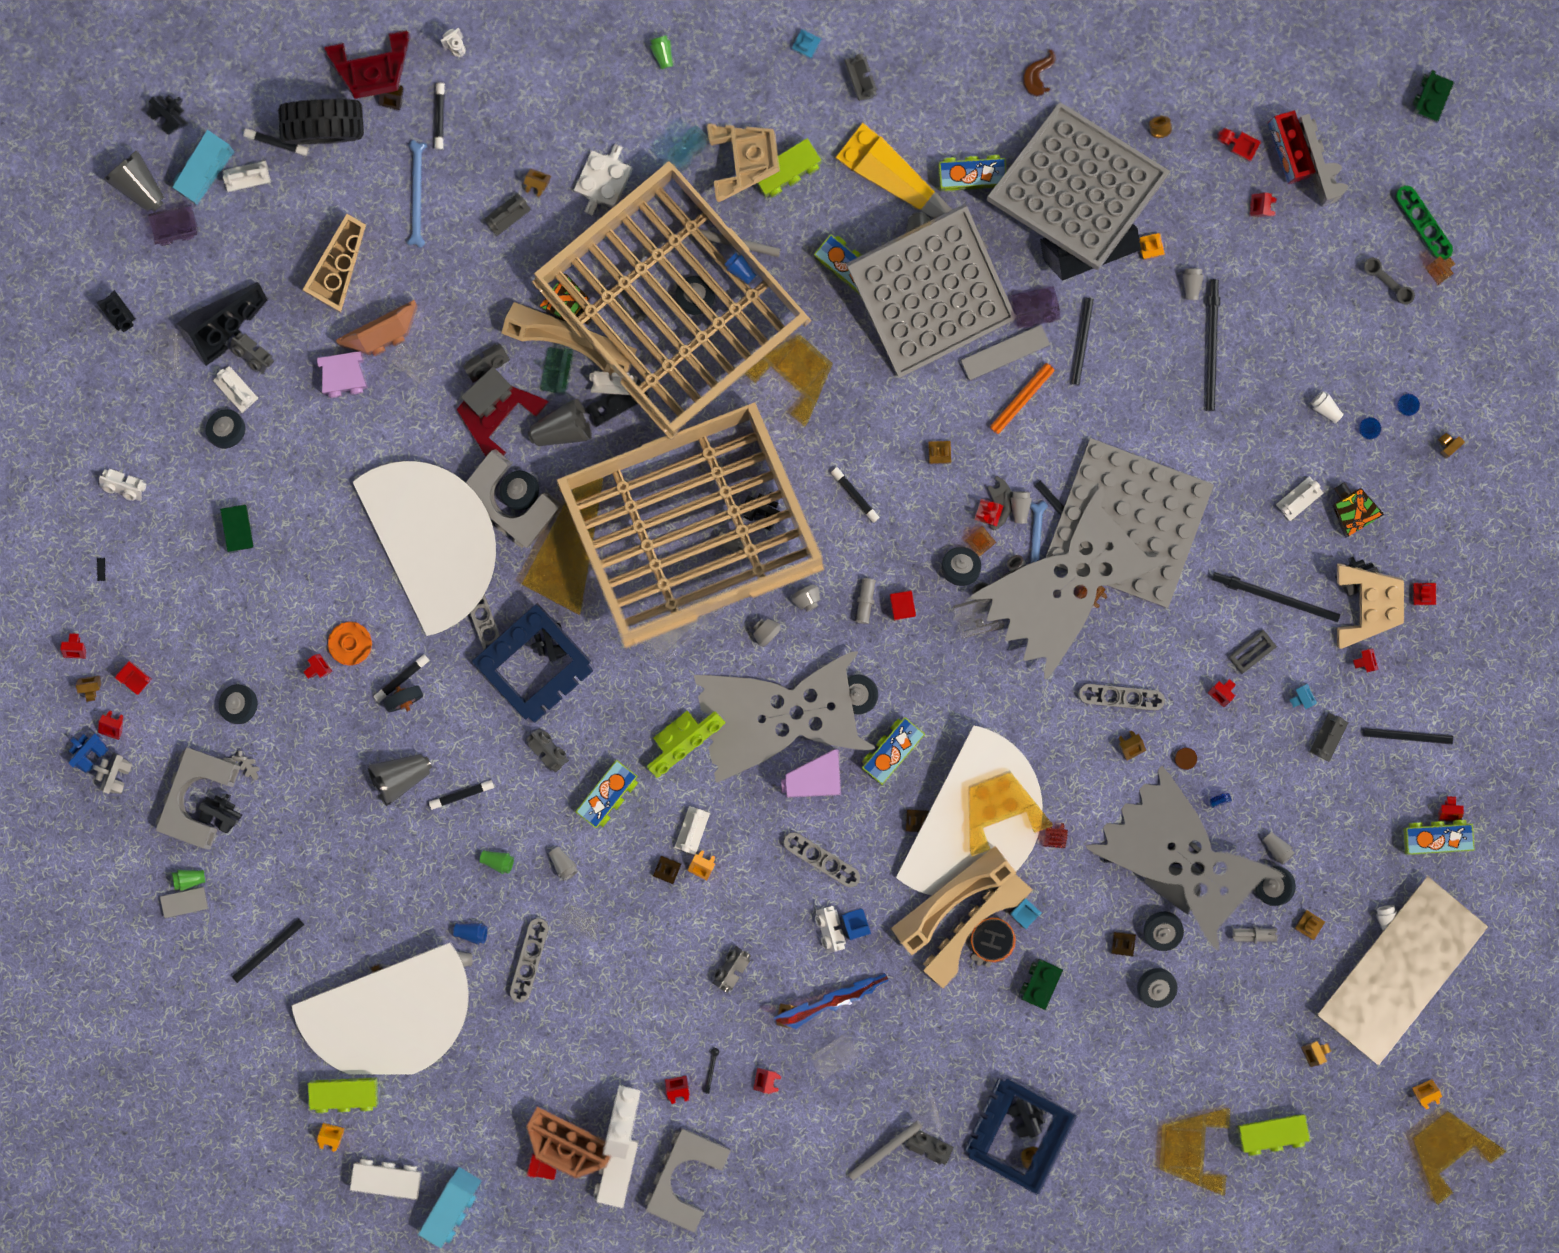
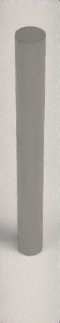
M699 229L709 241L731 246L722 234ZM741 239L751 251L779 257L780 248Z
M917 1120L848 1174L853 1181L923 1128L922 1124Z

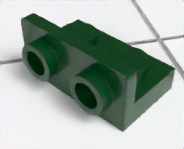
M1431 70L1429 75L1424 74L1420 86L1423 87L1420 95L1416 94L1412 106L1415 107L1414 114L1438 123L1455 81L1437 75L1435 70Z
M1038 959L1037 962L1033 961L1028 971V974H1031L1028 983L1024 981L1019 992L1022 995L1021 1000L1046 1010L1063 969L1041 959Z

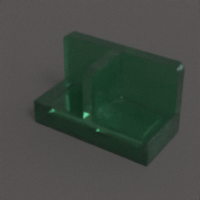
M548 348L545 365L543 366L544 372L540 388L542 391L566 395L574 356L573 349Z

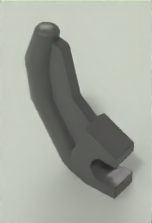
M996 476L994 479L999 482V488L988 487L993 502L1003 505L997 527L990 525V528L994 531L1005 524L1012 509L1010 497H1012L1013 493L1006 481L999 476Z

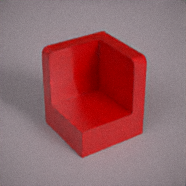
M912 590L890 594L894 621L916 616Z
M128 661L115 677V679L121 684L126 685L136 695H139L152 680L151 677L131 661Z
M533 1153L527 1176L554 1180L557 1169L536 1159L535 1153Z

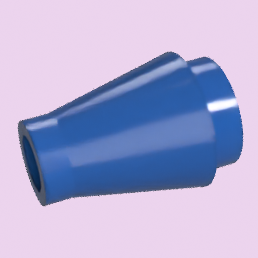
M737 252L724 264L728 268V272L744 281L747 285L757 276L742 254L739 255Z
M482 923L455 924L453 935L454 937H459L479 945L486 942L488 928L483 926Z

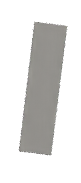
M1039 325L961 360V363L969 381L1048 347L1050 343L1042 325Z

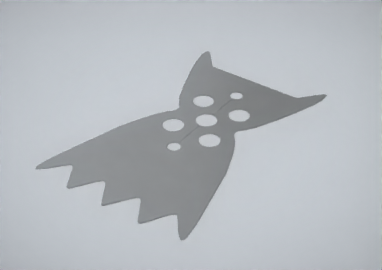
M1103 486L1095 492L1088 503L1072 536L1069 552L1066 555H1056L1028 564L982 588L970 597V599L975 600L992 599V605L987 617L988 622L1005 618L1010 619L1005 641L1028 638L1024 661L1046 657L1044 679L1050 677L1084 626L1094 604L1099 586L1112 585L1131 579L1159 567L1169 559V557H1147L1102 508ZM1084 541L1090 542L1093 546V550L1089 555H1083L1079 551V545ZM1107 542L1113 544V549L1110 551L1105 548ZM1107 562L1111 564L1112 573L1110 575L1102 576L1099 573L1098 568L1101 563ZM1081 563H1085L1090 567V573L1086 577H1081L1076 572L1077 566ZM1058 564H1064L1068 568V573L1063 578H1059L1054 574V568ZM1077 585L1085 586L1087 589L1086 597L1082 599L1076 598L1073 593L1074 588ZM1054 590H1061L1059 598L1053 596Z
M858 651L845 654L820 668L799 683L794 690H788L778 684L752 678L694 675L695 683L704 688V691L698 696L701 711L706 712L708 715L716 711L726 722L719 731L708 737L713 740V743L709 746L712 764L718 766V769L714 772L716 783L768 760L789 746L799 735H803L813 741L857 750L875 749L872 744L861 739L857 734L846 668L857 656ZM809 688L817 692V699L814 702H807L804 699V692ZM774 695H781L784 698V705L779 709L772 707L770 703ZM829 702L835 704V709L832 711L827 709ZM793 706H800L803 709V716L798 720L791 718L789 714ZM759 715H764L766 717V721L764 723L758 722ZM818 717L822 720L820 730L814 731L810 729L809 720L811 718ZM779 723H786L789 727V733L784 737L776 734L775 728Z
M1161 766L1158 769L1160 785L1144 784L1139 789L1143 804L1126 803L1121 808L1125 824L1107 823L1103 827L1108 844L1086 845V848L1143 877L1167 884L1182 885L1186 900L1202 932L1212 947L1219 951L1217 934L1219 927L1262 879L1283 878L1284 875L1269 866L1240 856L1213 852L1209 837L1198 814L1171 775ZM1195 840L1201 843L1202 848L1199 853L1192 854L1188 851V845L1191 841ZM1171 842L1176 845V848L1172 851L1167 848V845ZM1173 862H1179L1183 867L1179 875L1175 876L1169 872V866ZM1224 862L1227 866V871L1223 875L1215 874L1213 871L1215 863ZM1193 863H1203L1205 870L1201 875H1194L1191 872ZM1199 883L1205 884L1208 888L1207 894L1203 897H1198L1194 893V887ZM1222 887L1228 888L1226 895L1220 893Z

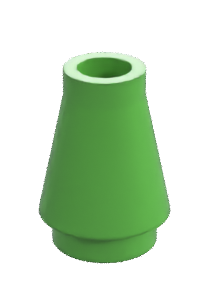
M667 35L650 40L651 46L649 47L660 68L672 67L671 41L668 40Z
M483 850L480 856V863L501 874H509L513 867L514 857L510 856L509 853Z
M177 870V872L172 873L175 890L180 889V891L205 883L204 870Z

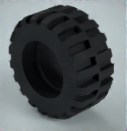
M301 100L283 103L278 108L280 139L285 144L343 143L360 140L364 135L363 111L359 100Z

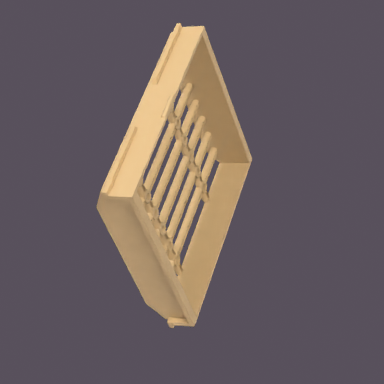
M670 161L535 272V279L532 281V284L581 339H587L621 378L620 384L670 440L677 435V430L797 328L801 325L805 327L811 322V319L750 253L748 246L732 228L726 226L717 213ZM672 178L702 211L694 220H690L663 189ZM655 195L664 202L685 226L679 233L674 234L647 204ZM639 209L642 210L668 240L660 249L652 243L630 218ZM709 219L762 278L763 281L754 289L727 271L728 268L724 265L727 260L698 229L706 220ZM622 223L628 227L651 253V256L644 262H640L615 234L614 230ZM692 234L746 296L735 303L681 241ZM605 237L613 243L635 268L629 275L623 276L597 246ZM673 248L681 254L728 307L729 310L721 317L714 313L665 257ZM591 251L618 282L611 290H607L580 260L587 252ZM656 262H659L712 322L704 331L699 329L648 271ZM572 265L576 267L601 296L593 305L584 298L563 274ZM642 276L696 337L687 345L683 344L631 285L638 277ZM557 279L582 307L584 312L576 317L548 285L549 282ZM769 287L796 317L786 326L759 298V295ZM623 290L629 294L679 351L671 359H667L615 300V297ZM751 302L778 331L769 341L742 311ZM608 304L662 366L654 373H651L599 315L598 311ZM734 316L761 345L753 354L745 348L725 325ZM591 318L642 375L645 379L644 382L639 386L634 383L583 325L588 319ZM719 330L744 358L745 361L737 368H734L708 339L716 331ZM701 344L728 373L719 383L692 354ZM684 358L712 388L702 397L675 368ZM669 373L695 402L686 411L681 408L659 383L658 380L665 374ZM650 387L656 391L678 416L672 423L663 416L644 394Z
M755 402L677 432V435L672 440L667 436H663L643 444L642 447L557 479V485L574 520L621 634L625 649L697 621L699 616L750 596L755 598L824 570L821 553ZM750 420L753 433L711 448L707 436ZM699 440L703 450L702 453L626 482L620 470ZM758 441L762 452L724 467H719L716 456ZM707 460L711 472L640 500L633 501L630 490ZM766 460L770 471L733 486H727L723 476ZM613 474L617 486L580 501H575L571 492L572 489ZM774 479L778 488L777 491L742 505H735L732 495ZM716 480L719 491L643 521L638 514V509ZM621 494L625 503L624 506L583 521L579 510ZM782 498L786 510L744 525L740 514ZM724 499L728 508L724 512L653 540H650L645 529ZM629 513L633 525L593 541L591 540L587 529ZM732 518L736 530L662 559H657L654 548ZM791 518L795 529L758 544H752L748 534ZM632 534H638L641 541L640 545L602 560L599 559L596 548ZM740 537L744 549L669 579L665 578L662 571L663 567ZM799 537L803 549L765 564L760 563L756 553ZM641 553H646L649 564L608 580L603 568ZM746 557L751 562L752 569L675 599L670 590V587ZM808 557V560L803 561L801 563H798L796 565H793L771 575H765L766 572H769L771 570H774L776 568H779L801 558ZM654 572L658 583L621 598H615L612 591L613 587ZM757 576L758 580L685 609H678L680 606ZM662 591L666 603L624 619L620 607ZM667 611H670L671 613L667 616H664L642 626L636 627L634 629H628L629 626L640 623L642 621H645Z

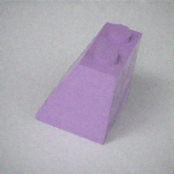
M833 750L786 774V779H782V793H787V798L840 795L838 750Z

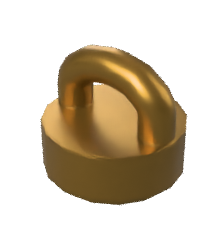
M1157 116L1149 122L1151 135L1155 138L1167 137L1172 132L1171 120L1167 116Z
M1028 1147L1022 1151L1021 1161L1025 1168H1029L1038 1147Z

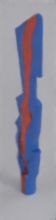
M884 973L874 978L869 977L854 982V986L823 995L821 1001L808 1006L807 1002L775 1016L774 1020L797 1029L827 1008L836 1012L842 1004L851 1005L852 1001L861 1000L865 994H872L877 986L888 981V977Z

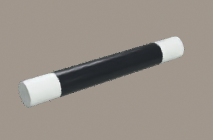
M436 83L434 149H443L444 83Z
M247 128L244 131V137L307 156L308 147L297 144H285L279 138Z
M838 467L831 472L835 479L873 523L880 517Z
M423 654L373 696L378 703L381 702L396 687L400 686L430 661L428 657Z
M492 780L429 801L431 810L493 789L494 785Z

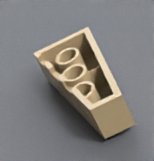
M346 214L302 290L339 313L342 312L366 224Z

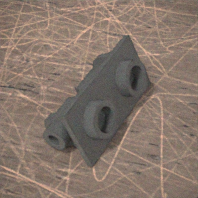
M860 53L855 55V58L845 59L847 71L858 101L873 99L877 95L876 91L878 89L873 76L869 75L866 77V73L871 71L867 57Z
M516 193L483 220L494 234L498 236L531 211V208L519 193Z
M240 332L236 338H232L230 344L233 354L245 359L252 370L259 371L264 375L267 366L270 367L274 362L272 355L261 346L254 351L253 349L257 343L247 334L243 335Z
M500 343L498 345L493 344V346L483 351L484 358L481 359L478 354L465 361L466 364L463 365V368L473 383L483 377L492 367L497 369L510 361Z
M1328 713L1311 747L1310 753L1330 762L1349 722L1337 715Z
M539 728L526 739L527 745L537 756L544 751L546 755L541 761L550 771L553 770L556 773L569 760L566 758L565 751L551 741L552 738L549 733Z
M735 946L734 949L727 953L726 962L723 967L715 972L712 983L728 993L729 990L734 988L740 978L734 974L735 970L743 973L751 961L749 960L751 955Z
M920 1130L912 1135L905 1145L909 1147L908 1150L922 1156L924 1152L927 1153V1158L938 1163V1165H946L954 1148Z

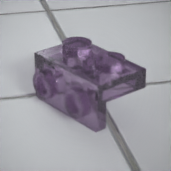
M191 204L148 214L155 245L166 246L178 239H182V241L191 240L198 234V226Z
M1054 286L1011 295L1018 329L1060 320V308Z

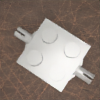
M614 144L610 156L591 151L574 189L575 192L586 196L590 200L584 211L585 213L593 216L597 204H605L612 208L617 205L633 170L632 167L618 160L623 147Z

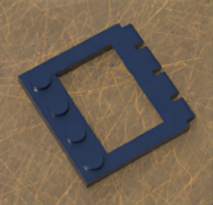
M538 602L472 660L473 664L525 720L529 717L534 723L547 713L542 705L550 710L563 699L558 692L559 690L566 696L579 685L578 681L574 678L575 676L580 681H583L593 672V669L589 666L591 660ZM544 628L573 661L528 701H525L496 669L537 632Z
M998 1078L992 1089V1093L998 1097L996 1099L989 1096L982 1110V1113L988 1115V1117H979L972 1131L978 1135V1138L970 1136L964 1150L970 1153L968 1158L1026 1190L1040 1195L1078 1115L1010 1078H1006V1080ZM1015 1095L1053 1115L1026 1174L987 1154Z

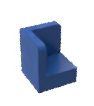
M863 909L842 914L850 940L871 934Z

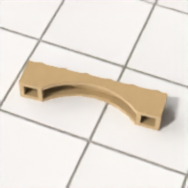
M515 302L512 304L505 318L501 334L520 341H548L568 346L590 358L603 372H609L611 376L612 373H616L588 340L581 339L567 322ZM589 331L626 373H629L632 364L607 337ZM628 346L629 349H630L634 354H636L637 349Z
M994 846L891 929L901 944L913 955L930 942L933 932L940 921L958 903L979 891L1001 886L1015 875L1016 871L999 849Z
M1016 874L995 891L991 888L983 897L985 902L980 907L976 905L968 913L970 919L965 924L961 921L953 930L955 935L951 940L946 938L939 945L938 948L941 951L935 957L931 954L923 963L926 966L923 971L939 986L944 988L958 973L961 950L972 930L991 914L1006 908L1019 906L1033 889Z

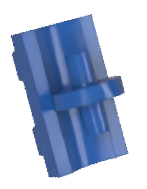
M96 733L93 734L85 745L83 743L88 739L85 734L79 739H76L74 736L71 737L70 741L74 745L69 751L74 755L80 749L68 763L73 768H79L83 772L88 773L93 765H95L87 758L91 751L101 758L109 750L102 741L103 738Z

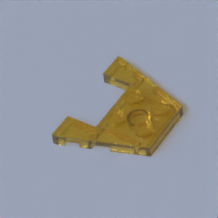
M798 335L769 352L744 374L756 384L770 367L778 372L805 396L790 414L806 427L833 363L805 338Z
M1011 771L968 786L969 845L971 856L991 850L983 828L1024 812L1027 813L1034 833L1053 826L1052 822Z
M1230 1108L1162 1124L1159 1169L1220 1195H1225L1226 1175L1203 1173L1206 1127L1229 1128Z
M1449 1111L1443 1113L1412 1138L1433 1199L1437 1205L1454 1193L1440 1173L1474 1146L1478 1148L1490 1164L1506 1152L1504 1148Z

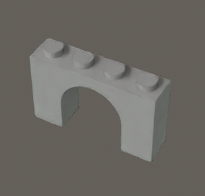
M496 449L492 450L466 483L480 498L489 517L497 523L495 526L505 534L508 532L514 537L512 540L519 547L523 548L524 546L528 548L543 532L563 505L548 492H544L524 515L511 516L504 513L495 501V487L513 463Z
M186 747L179 757L180 766L178 771L172 776L171 784L173 785L170 793L168 792L164 798L163 804L165 806L163 812L157 817L156 831L210 850L218 829L195 821L189 816L184 805L185 793L191 784L201 779H210L233 787L241 766Z
M682 1128L681 1132L676 1131L671 1143L675 1144L672 1152H666L662 1162L666 1166L663 1173H657L653 1184L657 1185L654 1193L649 1192L644 1205L648 1206L647 1212L695 1233L704 1210L680 1200L674 1194L671 1187L672 1172L679 1164L688 1160L700 1161L722 1171L731 1149Z

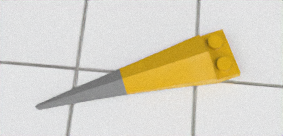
M864 123L861 124L835 157L854 173L934 219L952 210L881 136ZM983 241L985 248L988 249V246Z

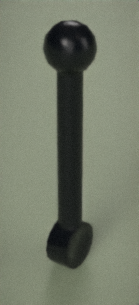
M718 1048L711 1049L712 1059L705 1089L706 1094L710 1092L716 1056L719 1055Z

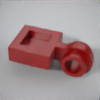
M1223 128L1217 134L1219 142L1227 146L1233 143L1234 146L1231 152L1249 162L1252 161L1261 141L1244 132H1241L1238 138H1235V133L1227 128Z

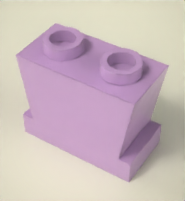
M361 351L317 358L318 367L323 369L322 393L328 395V398L342 396L341 392L350 391L351 395L363 393V389L368 388L360 363L364 362Z

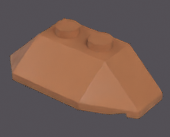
M412 300L336 339V342L341 347L357 352L361 351L366 355L373 354L378 356L386 351L385 347L391 344L397 346L405 342L404 337L409 335L418 305L415 300Z
M539 1107L536 1108L527 1125L536 1159L575 1179L605 1168L612 1157L603 1154L606 1141Z

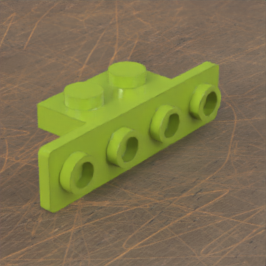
M687 710L653 737L663 753L648 764L647 768L656 778L660 777L678 761L684 759L693 749L700 746L713 733L719 731L726 722L714 711L698 724Z

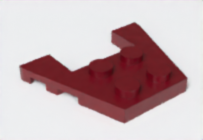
M408 30L389 34L392 51L388 53L347 61L344 43L324 47L327 57L354 99L398 91L410 41Z
M512 386L513 389L510 390L512 393L510 397L504 402L500 400L495 404L494 407L496 409L488 417L483 416L480 418L465 401L460 404L457 411L486 457L495 449L505 456L506 452L493 442L490 436L518 403L537 418L549 401Z

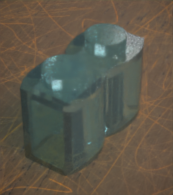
M697 125L693 126L684 134L682 142L677 143L671 148L667 160L679 172H683L691 165L694 156L704 151L709 141L708 135Z

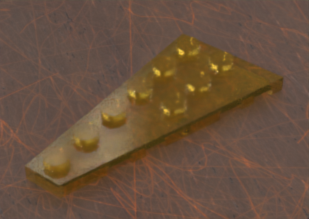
M604 478L572 489L571 492L575 501L577 502L602 492ZM566 502L522 585L580 616L590 559ZM600 502L579 510L583 521L598 516ZM595 527L587 529L592 541L594 539Z

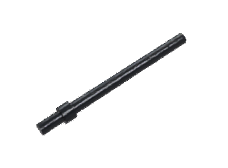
M1210 279V296L1207 297L1209 332L1206 411H1215L1218 306H1220L1221 297H1218L1219 279Z
M1216 572L1213 574V581L1227 585L1229 589L1235 591L1239 589L1335 622L1339 621L1340 614L1240 581L1241 578L1235 576L1228 577Z

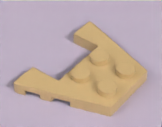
M707 124L711 145L731 141L733 145L736 176L714 181L717 202H721L780 171L774 129L755 127L742 129L734 128L732 125L719 127L715 124Z
M1337 564V583L1339 585L1360 584V625L1337 627V645L1339 649L1404 623V580L1402 578L1377 572L1373 573L1361 568L1349 567L1345 564Z

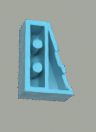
M207 130L193 154L188 158L183 171L179 172L174 178L173 188L197 205L235 151L228 143Z
M459 1167L448 1182L418 1235L439 1248H442L445 1242L449 1244L456 1234L453 1231L455 1225L460 1226L466 1216L463 1213L465 1208H471L477 1198L474 1193L482 1180Z

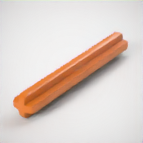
M1048 363L1044 364L991 424L990 428L993 432L999 434L1053 374L1054 368Z

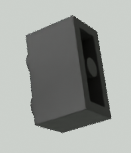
M492 367L461 398L480 418L483 416L488 417L496 409L494 407L495 404L500 400L504 402L512 394L510 390L513 388Z

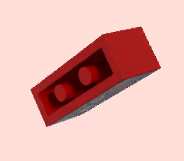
M1295 110L1274 116L1268 122V126L1287 183L1292 184L1310 178L1316 171Z

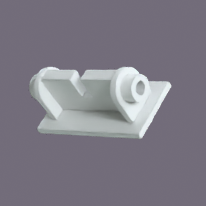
M460 29L448 30L442 36L441 43L445 50L449 48L456 57H462L466 49L461 40L463 36Z
M266 161L223 170V179L228 192L271 182Z
M230 366L225 370H220L217 373V377L213 380L242 413L259 399Z
M594 371V373H590V381L594 382L591 392L630 395L620 384L621 378L617 373H612V376L609 375V372ZM626 373L636 384L638 377Z
M105 469L102 476L99 477V486L105 492L119 493L131 501L135 499L142 500V492L145 491L147 485L143 483V480L128 475L126 482L122 481L124 478L123 473L112 469Z
M1309 476L1279 501L1276 506L1291 521L1320 497L1323 491L1320 489L1319 483L1313 481Z
M689 806L675 848L695 855L710 813Z
M834 906L816 910L815 921L817 926L821 928L823 948L827 950V953L845 949L844 944L846 942L842 929L834 931L833 927L840 925L837 909L834 910Z

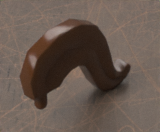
M1052 50L1048 51V58L1033 62L1025 70L1023 75L1024 86L1028 93L1038 97L1044 95V92H1050V88H1044V83L1040 79V73L1055 63L1056 56Z

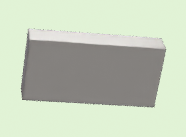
M204 887L160 897L164 918L209 909Z

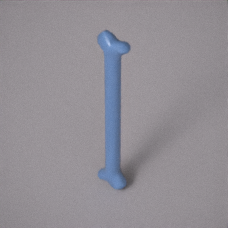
M412 140L408 144L413 153L412 235L406 243L408 245L416 244L422 248L425 245V241L421 237V158L423 150L427 148V144L424 142L418 144Z
M1041 501L1039 504L1032 502L1030 505L1034 513L1030 564L1039 561L1042 517L1043 512L1048 507L1045 501Z

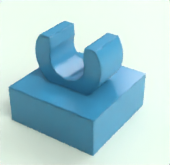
M801 29L792 50L812 59L821 38Z
M1308 683L1297 688L1298 696L1290 699L1293 708L1303 704L1304 708L1308 709L1317 704Z

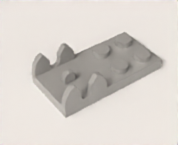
M1310 114L1303 115L1298 121L1316 171L1312 177L1321 206L1323 207L1338 201L1347 191L1348 185L1344 183L1336 184L1334 178L1340 172L1342 166L1337 163L1325 164L1322 152H1324L1321 139H1317L1315 133L1318 131L1314 118L1311 119Z

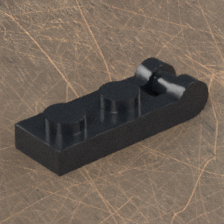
M639 378L637 379V382H636V385H637V386H639V385L641 384V381H640ZM645 391L644 394H645L648 398H650L649 395H648V393ZM609 394L599 401L590 404L585 409L588 414L592 415L595 427H599L636 406L638 403L631 395ZM604 406L608 413L602 416L598 409Z

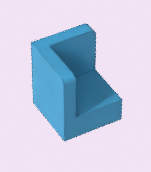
M1026 898L1010 913L1025 929L1042 914Z

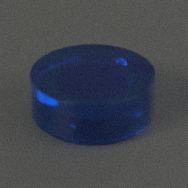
M1405 394L1399 398L1397 408L1402 415L1412 416L1418 412L1420 402L1415 395Z
M1365 418L1359 425V433L1367 440L1375 439L1381 433V424L1375 418Z
M1224 793L1209 800L1211 808L1232 802L1230 793Z

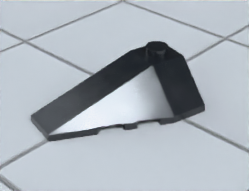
M256 282L192 312L178 322L177 326L185 341L203 364L207 366L226 352L228 349L225 345L232 335L237 336L241 332L239 328L244 320H252L268 299L260 284Z

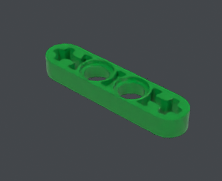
M1409 185L1400 187L1396 192L1397 203L1432 255L1439 261L1447 260L1453 253L1452 244L1415 189ZM1403 190L1406 193H1411L1409 199L1412 203L1415 200L1418 202V204L1413 205L1409 210L1406 207L1410 205L1408 200L1401 199V196L1403 195ZM1416 208L1421 209L1424 212L1423 219H1414L1412 211ZM1431 226L1436 230L1434 238L1425 236L1424 230L1426 227ZM1439 237L1443 239L1439 241V244L1442 247L1446 246L1448 248V250L1446 251V256L1444 254L1439 255L1437 253V251L1439 250L1437 244H1435L1434 246L1431 245V243L1436 241Z

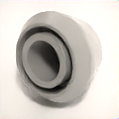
M814 584L794 593L791 601L800 610L805 609L806 612H809L818 607L817 602L820 601L819 587Z
M761 619L753 627L755 630L753 635L758 645L762 647L768 645L781 630L780 623L771 619L766 621Z

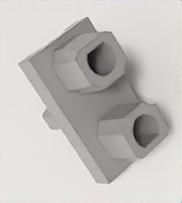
M113 752L110 762L109 760L102 759L100 766L93 765L92 769L98 771L95 777L96 780L101 781L105 774L99 790L107 794L110 792L121 794L125 783L116 780V774L119 771L128 775L132 763L123 759V756Z

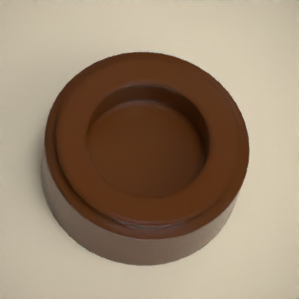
M1182 748L1175 754V763L1180 769L1189 770L1196 765L1197 754L1191 748Z

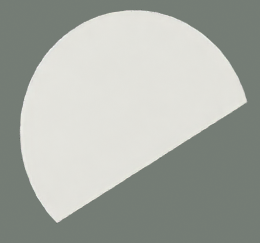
M402 461L382 465L366 472L353 481L426 636L444 631L464 619L477 606L485 594L492 578L496 559V542L492 522L477 494L467 483L448 470L416 461Z
M973 726L896 877L914 890L933 895L994 846L999 849L1015 871L1022 866L1038 838L1042 821V796L1038 780L1031 765L1011 742L993 731Z
M448 943L292 1005L296 1024L308 1045L319 1057L334 1068L347 1074H415L441 1058L458 1037L468 1008V982L463 964L451 943Z

